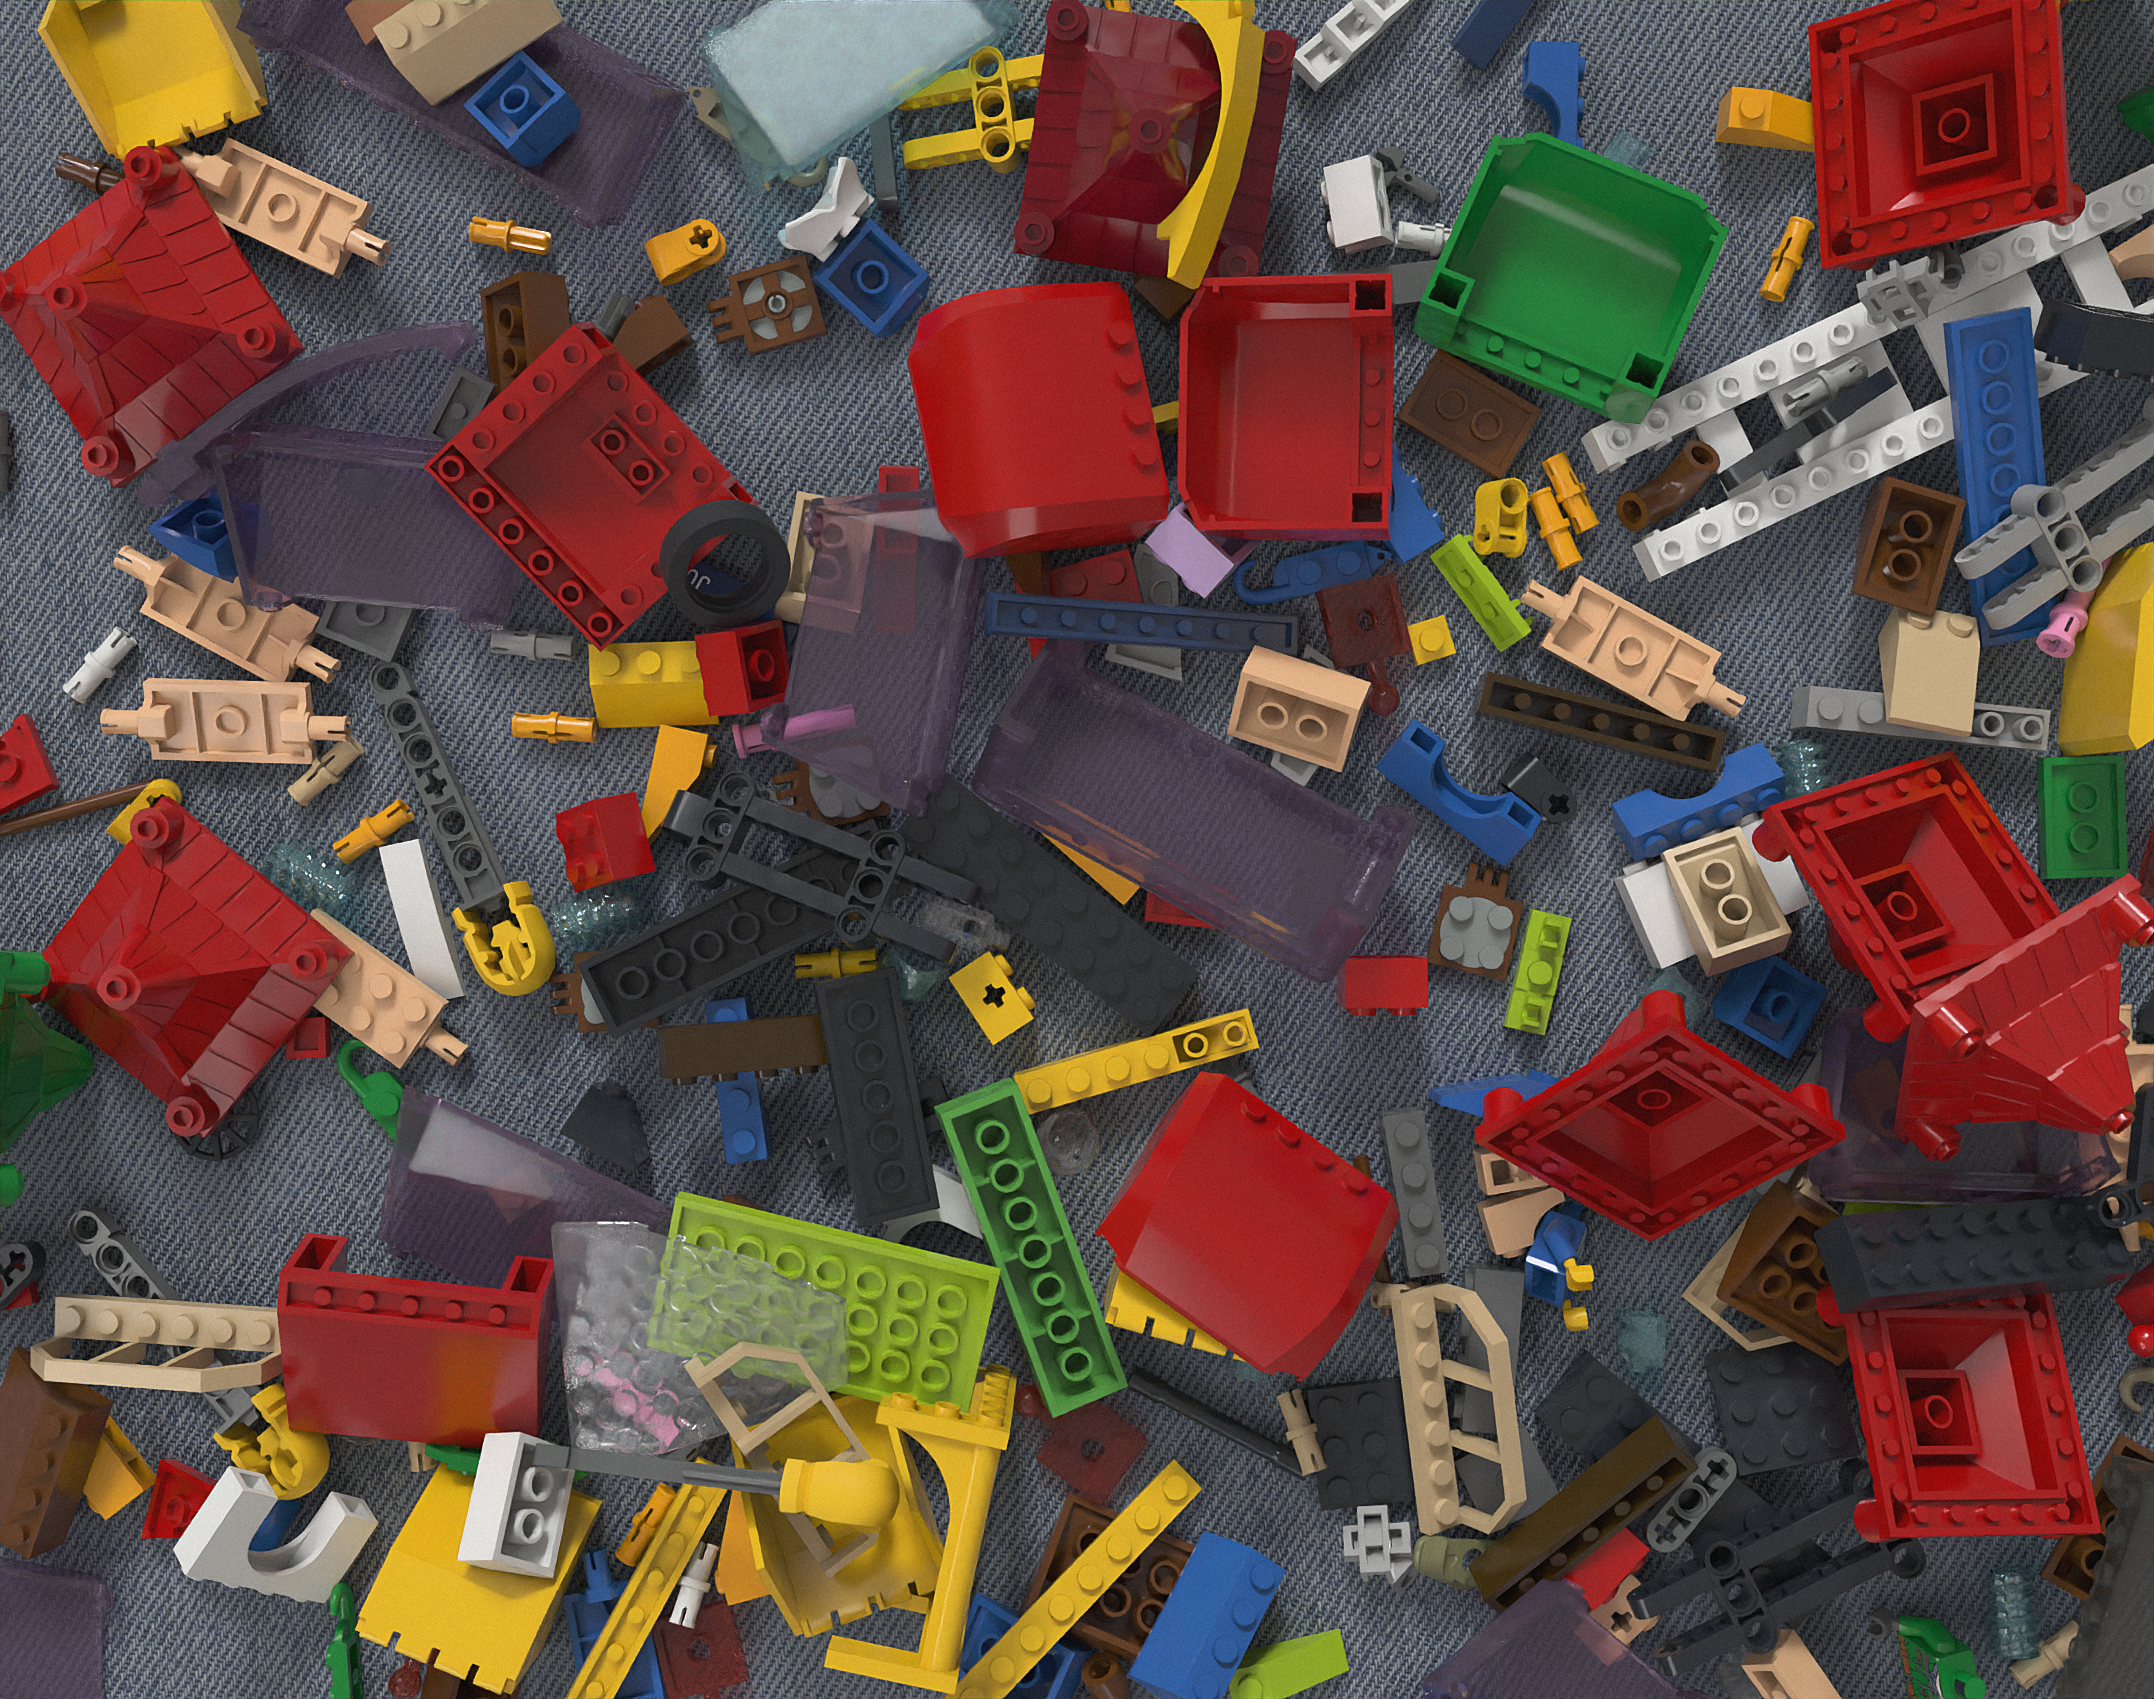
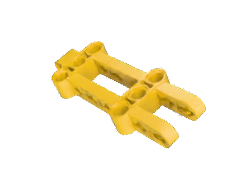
M982 46L971 54L968 68L897 82L894 85L898 109L912 111L973 100L977 127L905 142L902 145L905 168L922 170L985 159L988 165L998 173L1014 171L1019 166L1022 152L1030 150L1034 118L1017 121L1014 92L1039 88L1044 54L1006 61L997 48ZM991 63L999 65L997 72L993 76H981V72L986 65ZM995 103L1004 104V109L999 116H986L991 105ZM997 144H1010L1009 150L1004 156L999 158L992 156V151Z

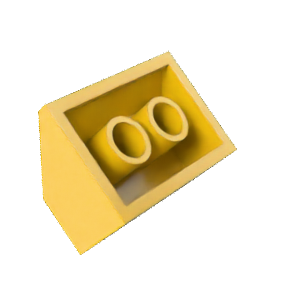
M695 641L609 644L602 652L593 644H588L590 688L599 728L660 727V724L666 726L721 725L720 716L709 717L707 703L703 695L704 686L700 665L696 657Z

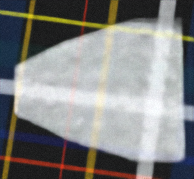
M555 1222L551 1227L571 1447L653 1457L729 1433L688 1374L684 1365L698 1356L703 1365L707 1366L739 1342L797 1349L827 1393L848 1383L851 1371L846 1299L829 1291H819L812 1283L798 1278L797 1282L773 1272L775 1267L761 1260L713 1245L709 1249L687 1243V1237L673 1234L670 1238L648 1231L649 1226L639 1222ZM745 1356L721 1373L726 1384L720 1387L727 1400L735 1395L749 1415L742 1420L746 1427L765 1422L812 1388L798 1365L792 1362Z

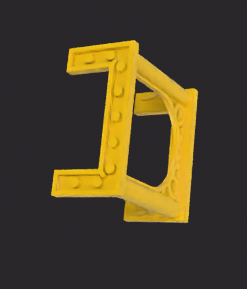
M989 1363L986 1368H978L968 1413L960 1412V1406L949 1402L937 1401L934 1406L918 1403L917 1397L907 1393L893 1392L891 1397L883 1395L876 1423L899 1428L917 1440L935 1460L946 1483L950 1503V1522L935 1591L919 1596L915 1582L910 1583L908 1586L912 1599L892 1606L926 1614L918 1653L832 1635L824 1667L955 1694L971 1591L1001 1450L1007 1449L1010 1435L1017 1374L1010 1373L1011 1369L1009 1367ZM876 1597L870 1598V1602L877 1604Z

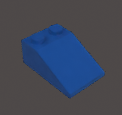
M1531 1069L1529 1076L1521 1073H1512L1429 1088L1427 1096L1439 1105L1483 1117V1097L1496 1088H1511L1519 1092L1525 1102L1533 1096L1543 1093L1545 1089L1562 1079Z
M976 1593L968 1610L958 1678L961 1679L1021 1617L1018 1614V1610L981 1593ZM1064 1634L1003 1699H1073L1082 1678V1667L1092 1656L1094 1650Z

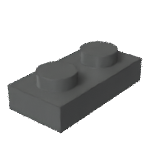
M458 365L422 437L443 448L489 404L498 385L463 365Z

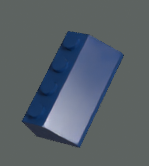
M1207 1531L1202 1532L1127 1676L1160 1699H1222L1286 1570L1254 1548Z

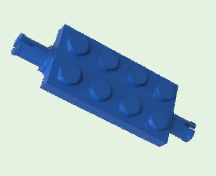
M598 1546V1551L596 1552L594 1547L581 1552L588 1587L569 1590L563 1595L577 1675L630 1579L622 1581L612 1580L607 1546ZM654 1625L613 1699H668Z

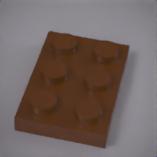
M1439 348L1397 416L1396 421L1491 478L1501 480L1543 410Z

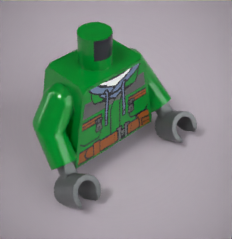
M1885 1607L1875 1609L1866 1618L1879 1623L1873 1625L1867 1631L1872 1638L1882 1639L1891 1630H1897L1908 1699H1982L1985 1696L1986 1686L1984 1681L1977 1677L1972 1650L1965 1643L1954 1637L1940 1620L1903 1614L1900 1615V1618H1895L1894 1614Z

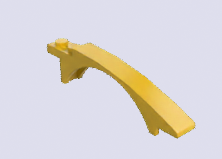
M1174 0V4L1197 19L1208 34L1217 54L1222 82L1220 119L1207 161L1193 187L1182 202L1157 226V238L1161 241L1170 239L1167 277L1190 289L1199 288L1214 253L1239 180L1256 108L1265 31L1252 23V17L1255 13L1254 0Z

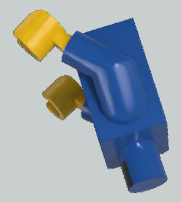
M1564 1202L1560 1213L1554 1211L1546 1213L1525 1261L1524 1293L1561 1307L1566 1328L1570 1331H1580L1588 1329V1318L1585 1306L1572 1308L1571 1302L1575 1299L1572 1291L1592 1290L1591 1282L1594 1281L1592 1266L1579 1265L1586 1242L1587 1225L1583 1220L1587 1212L1576 1203Z

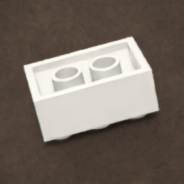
M522 1432L485 1434L457 1561L489 1570L553 1578L575 1470L533 1465L532 1463L536 1443L556 1444Z

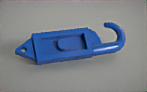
M1363 540L1287 557L1281 560L1274 569V586L1255 591L1250 590L1244 583L1245 573L1256 565L1254 559H1249L1242 562L1236 568L1233 575V588L1236 595L1243 602L1250 605L1262 606L1292 598L1295 599L1370 581L1372 574L1392 555V552L1366 545ZM1377 554H1382L1384 556L1383 560H1379Z

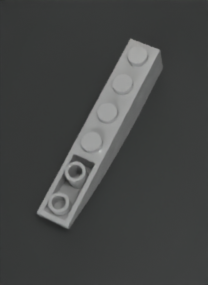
M1806 686L1794 689L1790 729L1942 744L2047 751L2051 710L1974 703L1972 732L1966 738L1888 723L1884 693Z

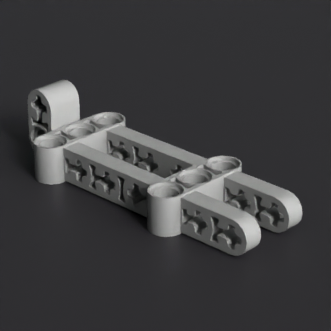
M2154 392L2144 403L2143 414L2145 420L2053 486L2025 484L2019 487L2011 498L2010 507L2013 514L1955 556L1954 561L1965 579H1974L1987 574L2028 544L2039 563L2038 566L1983 605L1982 613L1990 628L1999 630L2017 623L2063 589L2077 592H2090L2094 590L2103 578L2101 562L2154 525V483L2086 532L2075 513L2080 507L2154 456ZM2041 499L2040 507L2037 510L2038 501ZM2058 533V540L2055 544V538Z

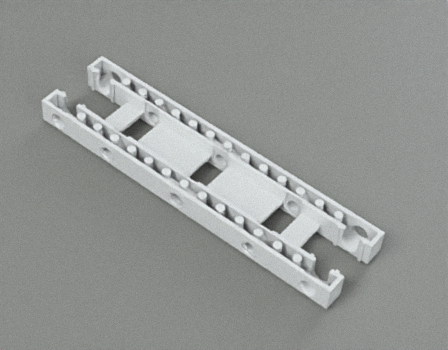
M2154 164L2086 195L2085 208L2081 216L2068 225L2057 226L2047 221L2023 225L1960 255L1965 268V274H1960L1962 278L1951 284L1941 283L1939 292L1934 295L1929 305L1928 318L1900 329L1902 331L1913 325L1915 326L1948 395L1922 409L1913 411L1880 341L1883 337L1899 329L1896 328L1886 313L1872 317L1862 302L1657 398L1641 424L1618 422L1612 419L1586 433L1581 438L1582 443L1597 474H1600L1608 469L1610 473L1614 472L1627 463V458L1645 449L1649 451L1654 448L1656 452L1673 441L1672 439L1696 429L1700 440L1714 448L1720 457L1721 463L1716 471L1718 475L1753 452L1735 414L1734 408L1755 397L1758 399L1768 394L1786 431L1828 403L1823 401L1803 412L1800 416L1793 417L1788 410L1795 407L1797 402L1785 407L1783 395L1811 381L1813 375L1821 370L1829 371L1855 355L1859 356L1863 362L1855 366L1856 369L1851 371V373L1866 365L1868 370L1867 378L1888 366L1898 384L1858 409L1854 414L1797 448L1795 452L1802 464L1801 466L1767 481L1762 470L1729 492H1727L1722 484L1729 500L1708 510L1703 507L1686 516L1687 520L1662 532L1656 529L1642 537V541L1632 546L1649 583L1954 439L1943 323L2025 306L2031 308L2034 337L2043 305L2026 270L2042 261L2046 263L2060 256L2083 304L2154 315V295L2147 298L2148 302L2135 308L2133 307L2100 238L2111 231L2117 234L2141 220V215L2152 209L2154 211ZM1894 286V287H1891V288H1889V289H1887V290H1885V291L1887 292V291H1890V290L1895 289V288H1897V287ZM1912 307L1903 310L1905 316L1915 312ZM2034 349L2039 398L2089 375L2088 373L2070 370L2067 365L2045 361L2046 353ZM1859 381L1858 383L1839 392V396H1841L1842 394L1849 391L1850 389H1852L1853 387H1855L1863 381Z

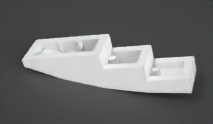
M1352 0L1325 22L1317 35L1296 51L1293 69L1316 92L1374 41L1415 0Z
M423 839L379 847L391 900L415 977L446 1000L465 996L466 991L450 919L444 916L436 878H431Z

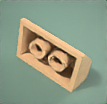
M1255 645L1241 671L1227 735L1342 772L1364 710L1371 682Z

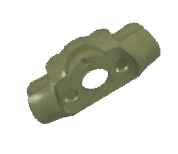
M1434 1535L1423 1536L1415 1543L1413 1566L1420 1575L1452 1585L1457 1590H1470L1471 1587L1477 1585L1470 1570H1465L1462 1566L1464 1554L1470 1549H1478L1480 1555H1482L1503 1537H1496V1539H1454Z

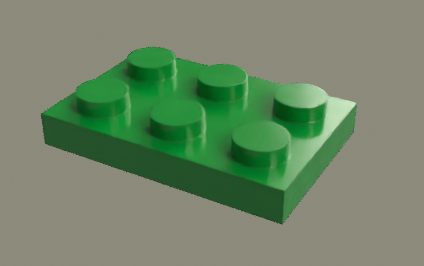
M2124 755L2037 758L2041 879L2123 877L2127 875Z

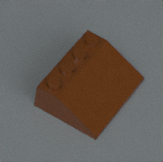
M1777 1179L1751 1210L1718 1287L1716 1296L1719 1300L1840 1366L1849 1355L1846 1339L1847 1331L1844 1325L1839 1327L1829 1325L1818 1313L1816 1296L1818 1291L1824 1286L1830 1285L1813 1235V1232L1837 1219L1840 1215Z
M21 1346L15 1347L0 1389V1542L30 1560L65 1543L113 1401L84 1384L44 1381L31 1368V1352Z
M1069 1491L1033 1572L1018 1614L1022 1616L1120 1513ZM1161 1532L1072 1625L1065 1635L1101 1651L1111 1652L1117 1658L1133 1664L1195 1546L1165 1532Z

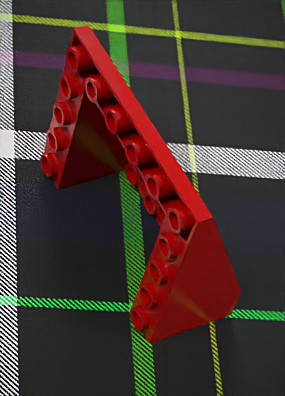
M592 321L574 323L423 466L600 652L668 591L660 572L659 556L665 536L680 517L695 507L717 500H738L756 507L760 505ZM729 534L717 536L704 543L693 555L689 563L688 572Z
M306 1233L279 1276L277 1318L289 1429L480 1449L483 1447L485 1434L522 1432L540 1439L557 1259L516 1255L502 1289L346 1273L349 1237Z

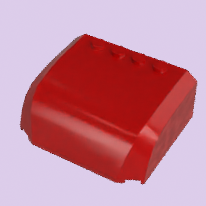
M1392 273L1202 279L1190 306L1186 308L1180 319L1177 489L1198 531L1213 536L1245 540H1391L1395 293Z
M1117 281L1049 284L987 290L963 296L943 304L918 320V330L914 344L910 348L907 364L939 521L947 533L952 532L965 550L963 555L966 559L1132 543L1167 519L1170 493L1129 297Z
M1200 1072L1161 1118L1095 1234L1097 1237L1104 1236L1116 1253L1113 1260L1122 1273L1258 1371L1275 1375L1280 1371L1296 1375L1297 1381L1302 1382L1331 1349L1353 1317L1378 1267L1400 1214L1391 1193L1268 1106L1261 1099L1225 1074Z

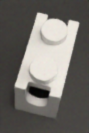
M1366 155L1324 167L1325 181L1321 183V191L1324 202L1330 208L1331 221H1328L1327 230L1331 243L1338 249L1345 248L1347 254L1393 243L1394 237L1382 163L1371 155Z

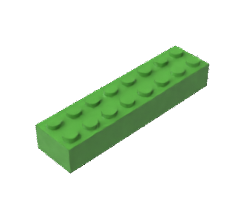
M1008 1077L935 1106V1113L992 1266L1001 1268L999 1285L1041 1398L1051 1416L1055 1418L1128 1387L1018 1084Z

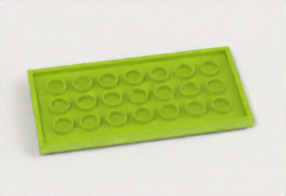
M679 1191L675 1198L647 1346L691 1357L698 1356L699 1359L714 1361L739 1342L797 1349L826 1390L876 1402H881L883 1395L891 1397L893 1392H902L917 1397L918 1403L934 1406L935 1402L944 1401L956 1404L961 1407L960 1412L968 1413L1001 1268ZM745 1356L732 1365V1367L810 1385L796 1363Z

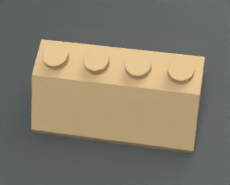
M414 0L373 27V30L393 65L431 106H436L565 21L553 0Z

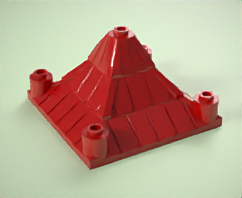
M1891 0L1808 26L1822 269L1829 271L1844 267L1853 271H1864L1870 268L1880 257H1887L1906 251L1922 249L2041 221H2047L2057 226L2068 225L2081 216L2085 208L2086 197L2079 185L2070 182V166L2068 163L2069 148L2066 126L2067 112L2060 9L2069 0Z
M162 145L157 150L148 146H137L131 149L123 163L125 179L119 181L106 191L102 197L79 212L75 218L69 220L52 233L48 239L43 240L21 260L16 261L5 271L0 269V315L8 327L11 328L14 336L26 354L29 355L44 381L49 385L55 398L68 414L83 440L86 441L81 451V461L84 468L92 475L107 478L111 485L116 488H123L306 350L173 148L167 145Z
M1953 750L1771 805L1761 814L1764 821L1752 834V843L1755 850L1766 860L1781 862L1789 855L1794 858V863L1808 885L1812 887L1814 895L1824 909L1829 947L1834 958L1843 968L1856 974H1863L1871 981L1872 987L1879 998L1865 1009L1863 1022L1869 1033L1882 1042H1895L1909 1031L1914 1004L2062 914Z
M170 796L161 797L154 807L139 810L134 814L130 822L131 841L127 843L114 863L107 869L93 890L76 909L73 916L66 922L52 943L42 953L44 960L49 963L51 970L48 984L42 987L38 994L19 995L25 997L30 1005L43 1001L46 1002L82 1034L89 1037L108 1056L115 1059L134 1078L141 1081L160 1100L167 1103L169 1106L166 1110V1121L174 1133L184 1137L199 1134L205 1138L214 1132L350 961L355 952Z
M2130 873L1913 1005L1893 1130L1904 1144L1911 1142L1929 1162L1939 1160L1941 1163H1945L1954 1158L1961 1150L1959 1143L1962 1140V1134L1954 1125L1967 1120L1972 1124L2037 1120L2040 1124L2097 1135H2105L2111 1131L2114 1134H2119L2134 1122L2135 1116L2133 1112L2136 1109V1099L2125 1052L2130 1043L2127 1039L2130 1035V1029L2119 1019L2122 964L2118 961L2123 942L2131 948L2140 945L2146 948L2154 943V907L2140 895L2142 884Z
M1656 990L1646 995L1641 1000L1639 1008L1629 1013L1603 1042L1590 1060V1063L1573 1072L1571 1076L1563 1078L1548 1087L1543 1093H1539L1524 1102V1098L1519 1092L1508 1087H1499L1488 1092L1482 1100L1483 1124L1474 1129L1475 1143L1649 1242L1847 1139L1844 1124L1834 1119L1830 1093L1826 1088L1814 1083H1803L1789 1093L1779 1089V1086L1763 1076L1755 1074L1752 1069L1730 1058L1728 1054L1712 1044L1704 1042L1701 1037L1687 1029L1683 999L1678 994L1667 990Z
M1831 1285L1824 1286L1818 1291L1816 1307L1821 1318L1832 1326L1839 1327L1844 1325L1847 1331L1846 1339L1850 1361L1854 1370L1853 1378L1856 1395L1860 1403L1859 1429L1863 1441L1867 1445L1869 1467L1874 1481L1875 1497L1861 1500L1854 1510L1856 1529L1864 1539L1873 1543L1900 1538L2041 1536L2045 1539H2055L2072 1535L2102 1533L2051 1293L1840 1314Z

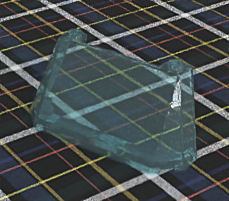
M770 0L729 29L722 22L703 35L707 43L700 47L699 51L749 194L752 198H758L772 189L768 181L776 176H779L784 182L792 178L998 39L1006 32L1004 28L1009 25L1012 27L1022 20L1024 16L1009 0Z

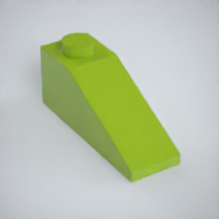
M1340 1629L1246 1650L1229 1684L1231 1699H1284L1349 1671Z

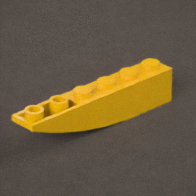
M1245 1008L1154 1032L1150 1037L1143 1035L1014 1072V1079L1019 1086L1028 1114L1030 1115L1259 1048L1249 1010Z

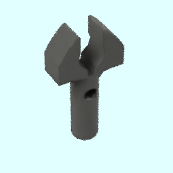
M1397 147L1377 150L1376 157L1388 162L1392 167V171L1383 172L1386 188L1390 185L1399 184L1430 204L1438 200L1440 196L1438 188L1406 170L1403 160L1407 153Z

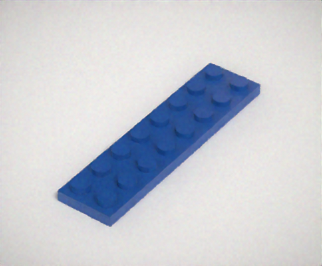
M2022 306L1943 323L1960 498L1966 499L1962 515L1965 547L2013 514L2010 507L2011 498L2019 487L2025 484L2046 486L2030 307ZM2041 499L2038 501L2037 510L2040 507ZM2029 544L1987 574L1978 578L1968 579L1972 617L1977 619L1981 648L2039 636L2040 632L2047 629L2051 621L2049 614L2053 606L2057 605L2056 595L2017 623L1999 630L1990 628L1982 613V607L1987 601L2039 565Z

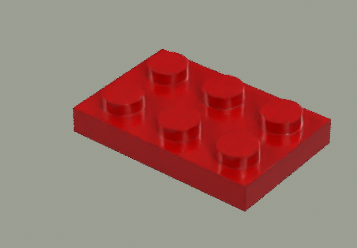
M1129 548L1050 570V596L1145 604L1132 551ZM1014 580L1016 593L1023 594L1017 581ZM1028 638L1031 655L1034 659L1094 644L1093 642Z

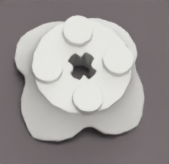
M840 157L838 166L829 169L822 197L814 208L802 217L787 223L785 229L778 232V238L785 248L812 253L824 262L837 247V242L843 237L845 238L857 224L862 214L874 201V198L864 190L853 160L847 157Z

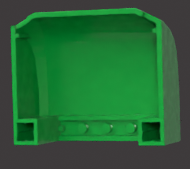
M1542 132L1526 133L1525 137L1500 138V135H1494L1420 300L1412 331L1432 346L1618 422L1641 424L1659 394L1730 229L1726 225L1722 227L1707 210L1708 205L1698 194Z

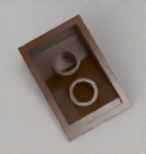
M1889 476L1873 486L1861 523L1851 593L1932 617L1964 512L1966 499Z

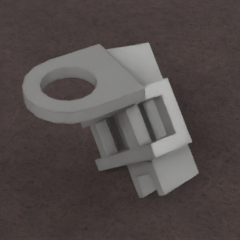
M1935 250L1929 258L1926 256L1904 266H1900L1896 259L1889 262L1890 271L1877 276L1872 269L1867 270L1866 281L1856 284L1859 300L1872 317L1886 313L1897 329L1904 328L1928 318L1929 305L1934 295L1939 292V286L1944 279V254L1942 251ZM1894 285L1897 287L1887 292L1884 290ZM1912 307L1915 312L1905 316L1903 310Z
M1388 1505L1358 1506V1525L1343 1526L1344 1562H1360V1574L1363 1582L1370 1581L1369 1575L1385 1574L1388 1584L1396 1593L1404 1591L1419 1574L1413 1566L1414 1549L1412 1548L1411 1535L1415 1534V1528L1410 1522L1390 1523V1508ZM1381 1515V1518L1366 1519V1516ZM1383 1547V1550H1367V1548Z

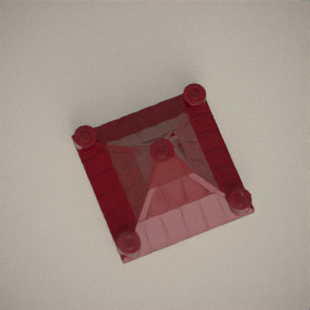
M1052 0L1046 14L1048 31L1020 216L1014 228V254L1170 279L1167 277L1170 239L1159 240L1157 238V226L1175 210L1193 187L1207 161L1216 136L1222 103V82L1219 62L1212 41L1205 29L1198 23L1084 6L1078 0ZM1280 30L1265 32L1256 108L1239 180L1214 253L1203 278L1258 276L1298 38H1291L1287 33Z

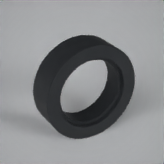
M717 500L693 508L674 523L662 543L659 566L662 578L675 605L685 616L705 626L726 628L755 620L776 604L788 584L791 572V559L782 536L765 512L743 501ZM725 534H743L755 539L762 545L760 567L754 577L741 588L723 594H710L696 589L688 582L689 563L695 552L707 541Z

